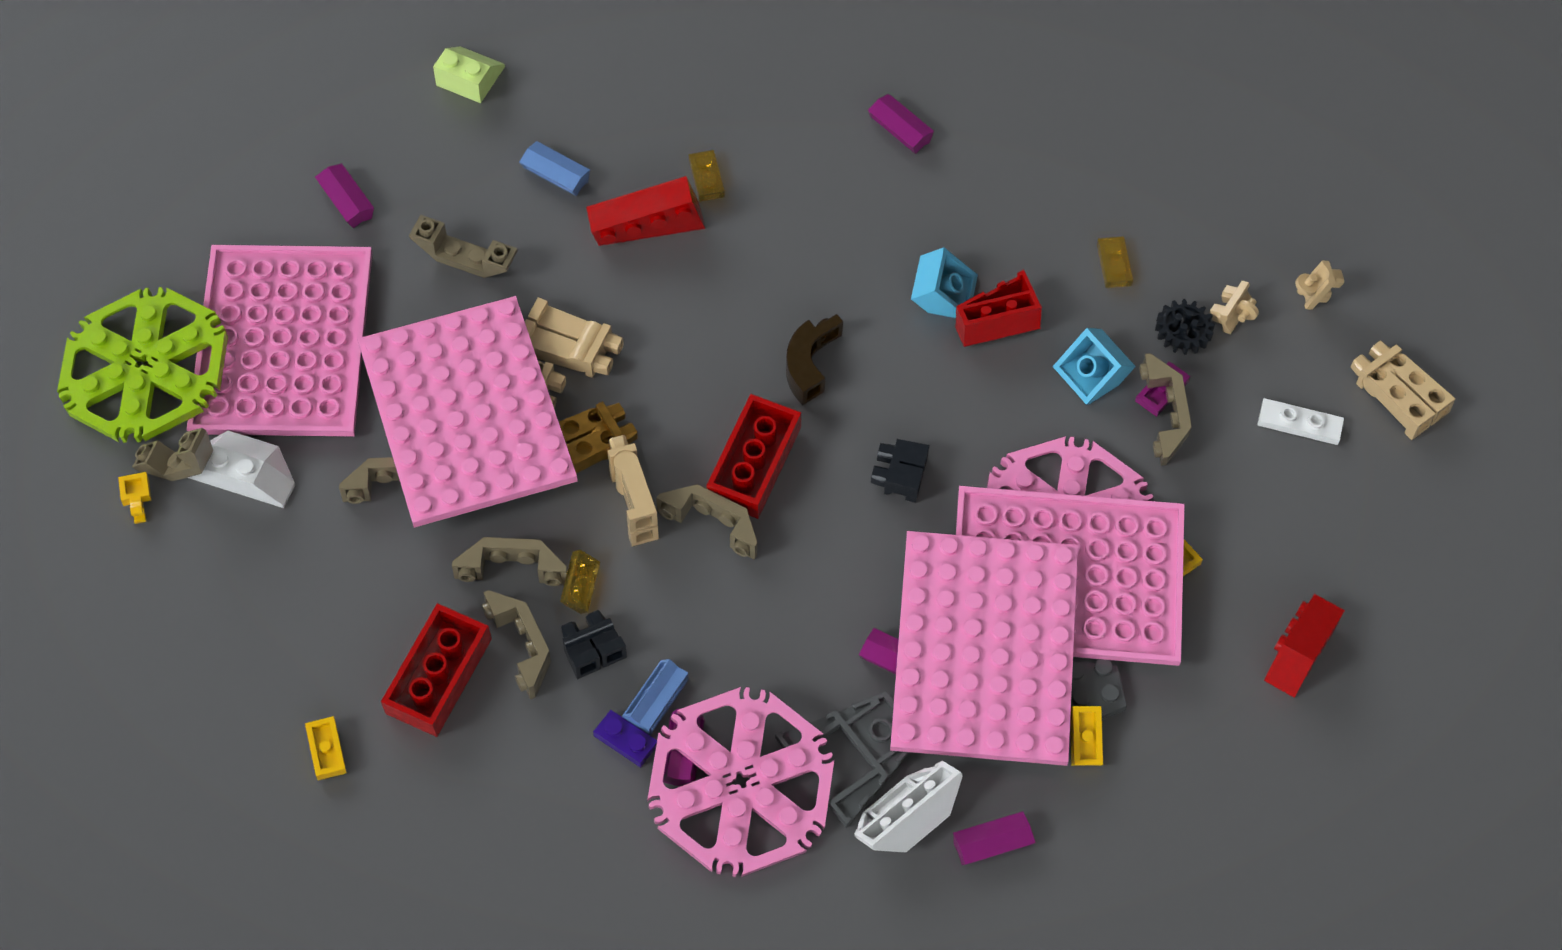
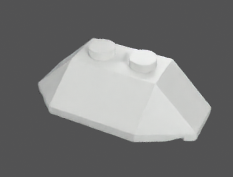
M229 430L210 440L213 452L202 474L187 477L281 508L285 507L295 487V482L279 446Z
M941 761L936 763L935 767L924 768L906 776L862 813L858 829L854 833L855 837L873 850L907 852L950 816L963 777L962 773L946 762Z

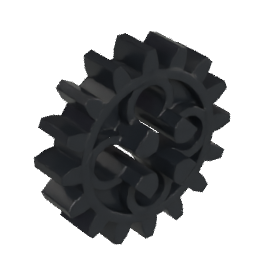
M1183 299L1182 304L1178 305L1173 300L1171 307L1164 305L1162 312L1158 313L1155 331H1159L1157 338L1158 340L1165 339V348L1172 345L1174 353L1178 349H1182L1183 354L1187 355L1188 349H1191L1196 354L1199 347L1205 349L1208 341L1212 340L1215 323L1211 322L1212 314H1204L1206 307L1197 308L1196 301L1188 305L1186 299Z

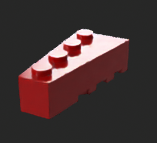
M687 176L586 207L591 233L599 246L705 229L699 201Z

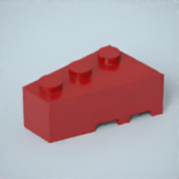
M1024 269L1018 272L1017 277L1008 282L1003 280L998 283L997 288L985 293L983 291L956 306L955 328L964 347L1040 329L1042 306Z
M1315 593L1309 603L1303 601L1295 614L1299 619L1297 620L1294 617L1291 619L1285 630L1288 636L1282 634L1274 647L1278 654L1264 681L1295 698L1305 677L1308 676L1312 669L1311 667L1318 656H1320L1345 610Z

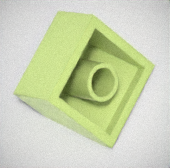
M461 46L445 48L433 66L436 86L482 103L505 68L504 63Z

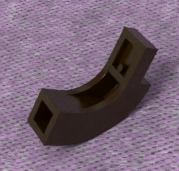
M838 314L821 320L816 327L810 320H807L794 332L789 341L786 355V377L792 393L802 406L825 391V377L813 364L812 357L819 349L842 336L843 320Z

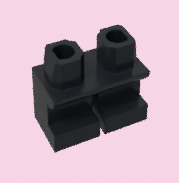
M897 439L895 445L880 443L877 461L889 463L890 466L888 469L874 465L871 483L885 487L884 494L886 495L892 493L906 496L905 500L916 503L930 445Z
M599 610L585 617L589 627L581 631L576 623L572 621L561 626L564 651L577 679L600 670V662L604 668L627 658L626 645L621 636H618L611 619H605Z

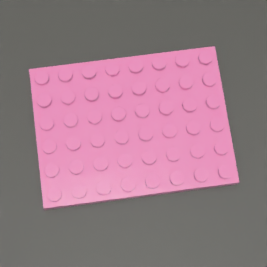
M211 245L203 306L216 312L221 324L215 326V328L223 325L228 335L221 389L219 391L217 388H214L217 393L216 397L206 395L203 398L207 401L209 407H201L204 412L188 420L187 431L203 428L207 431L208 435H220L229 430L241 435L355 437L362 353L357 338L364 337L372 248ZM212 346L197 352L194 374L203 375L208 371Z
M516 296L357 338L414 528L578 482Z
M959 486L956 535L1078 545L1073 657L1180 665L1184 504Z
M907 531L890 751L1068 765L1078 545Z

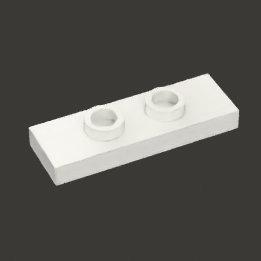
M1263 398L1257 426L1338 445L1344 418Z

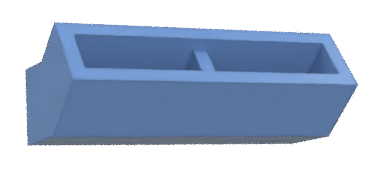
M538 141L527 148L519 161L523 168L575 196L588 183L590 169Z
M670 659L661 660L622 717L651 736L688 682V672L679 668Z

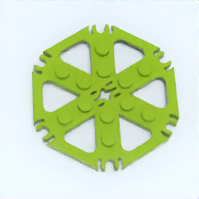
M159 287L158 293L155 296H152L149 288H145L144 291L139 289L85 316L84 319L86 321H79V325L84 329L83 332H70L75 341L67 337L57 389L58 396L63 403L71 400L63 405L69 416L119 442L120 437L123 443H127L128 436L131 433H134V438L137 442H141L142 439L146 442L204 412L201 407L208 408L209 405L203 398L206 395L216 397L217 393L214 388H217L219 391L221 389L228 335L223 325L215 328V326L221 324L215 311L167 287L166 293L162 287ZM170 305H177L195 314L196 318L193 323L163 338L167 309ZM125 308H137L132 341L103 327V321ZM212 346L209 369L205 374L196 375L176 364ZM80 350H85L111 363L82 379L75 380L72 378L76 354ZM136 361H138V362H143V363H145V362L147 361L148 364L150 365V367L147 366V365H146V366L141 365V366L139 367V365L137 364ZM155 387L182 400V404L178 408L156 419H149ZM123 390L120 411L116 419L107 421L88 411L90 406Z

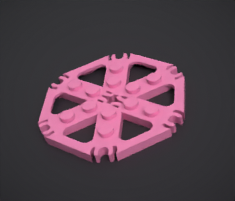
M1066 436L1008 453L1006 457L1001 459L1000 463L1006 470H999L994 466L992 473L990 472L987 488L993 489L1004 488L1005 490L1152 501L1153 499L1152 494L1145 496L1140 493L1147 489L1148 484L1143 482L1144 478L1093 441L1092 450L1089 451L1088 439H1085L1082 447H1076L1074 445V437H1070L1066 447ZM1049 453L1059 454L1062 462L1057 490L1028 470L1025 466L1026 461ZM1099 460L1123 478V483L1119 486L1085 495L1089 465L1092 461Z
M741 687L677 710V714L681 715L685 719L684 721L676 714L671 716V720L677 724V728L670 730L664 725L661 728L663 735L670 739L658 733L647 799L648 802L651 799L660 798V800L651 801L648 806L649 810L658 807L663 811L661 816L654 818L655 824H662L666 820L668 821V823L658 826V830L710 872H712L714 860L718 861L716 865L717 874H721L724 864H730L733 867V877L737 876L740 864L743 867L741 875L743 877L806 853L807 850L798 844L799 841L802 846L810 849L812 843L807 840L806 834L812 832L819 837L822 831L817 825L821 826L823 830L825 828L834 761L822 764V762H828L832 758V752L823 755L818 751L820 746L826 745V738L818 739L816 742L813 741L818 737H823L821 731L771 692H769L767 703L764 702L765 690H761L760 697L757 700L751 699L749 697V687L745 688L743 699H740ZM724 706H731L735 709L736 720L731 752L698 727L697 718L700 715ZM769 714H779L800 731L802 738L798 743L760 757L765 720ZM676 749L709 776L675 789L665 787L663 776L667 754L671 750ZM812 771L819 777L816 806L810 811L801 809L774 787V785ZM737 774H741L743 778L751 777L750 780L746 781L745 788H741L739 784H732V782L736 781ZM722 805L717 841L712 848L702 847L681 830V820ZM752 810L786 837L784 846L759 856H752L747 852L746 845Z

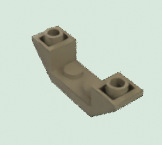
M423 215L419 216L409 234L410 239L437 262L483 278L507 272L518 252L517 248L495 240L492 241L488 249L448 236L445 223Z
M1149 353L1145 354L1143 364L1139 365L1141 380H1146L1147 388L1167 386V402H1172L1174 412H1170L1171 426L1174 430L1159 431L1157 441H1153L1155 458L1160 457V463L1163 466L1168 464L1188 438L1192 426L1183 376Z
M203 428L187 431L179 440L180 447L177 452H174L158 440L143 444L135 454L136 460L132 468L169 481L202 474L213 452L208 433Z
M393 457L368 458L339 484L343 502L358 504L363 501H371L372 481L389 483L399 480Z
M698 484L660 493L657 496V511L665 519H674L682 523L693 506L699 513L703 515L709 514L719 519L725 526H734L730 534V548L742 557L748 556L755 560L758 542L747 508Z
M483 537L452 561L454 578L464 582L483 580L485 560H490L494 563L517 561L527 565L538 562L539 583H545L549 586L568 584L567 566L541 540Z
M490 590L483 592L485 603L481 606L487 620L493 619L496 628L514 621L519 634L525 633L528 642L525 643V646L531 658L517 663L519 674L515 676L520 691L526 690L531 700L536 697L551 663L548 646L526 602Z

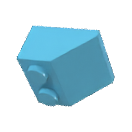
M945 247L921 255L911 300L928 313L956 318V306L974 297L978 274Z
M1086 328L1052 367L1084 403L1089 405L1119 386L1136 366L1102 329Z

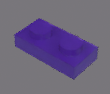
M612 710L607 713L593 731L594 737L640 768L656 749V739Z

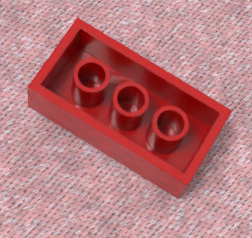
M750 394L711 474L706 489L747 508L749 516L759 519L801 429V412Z
M437 603L381 700L385 713L438 737L492 640L489 626Z

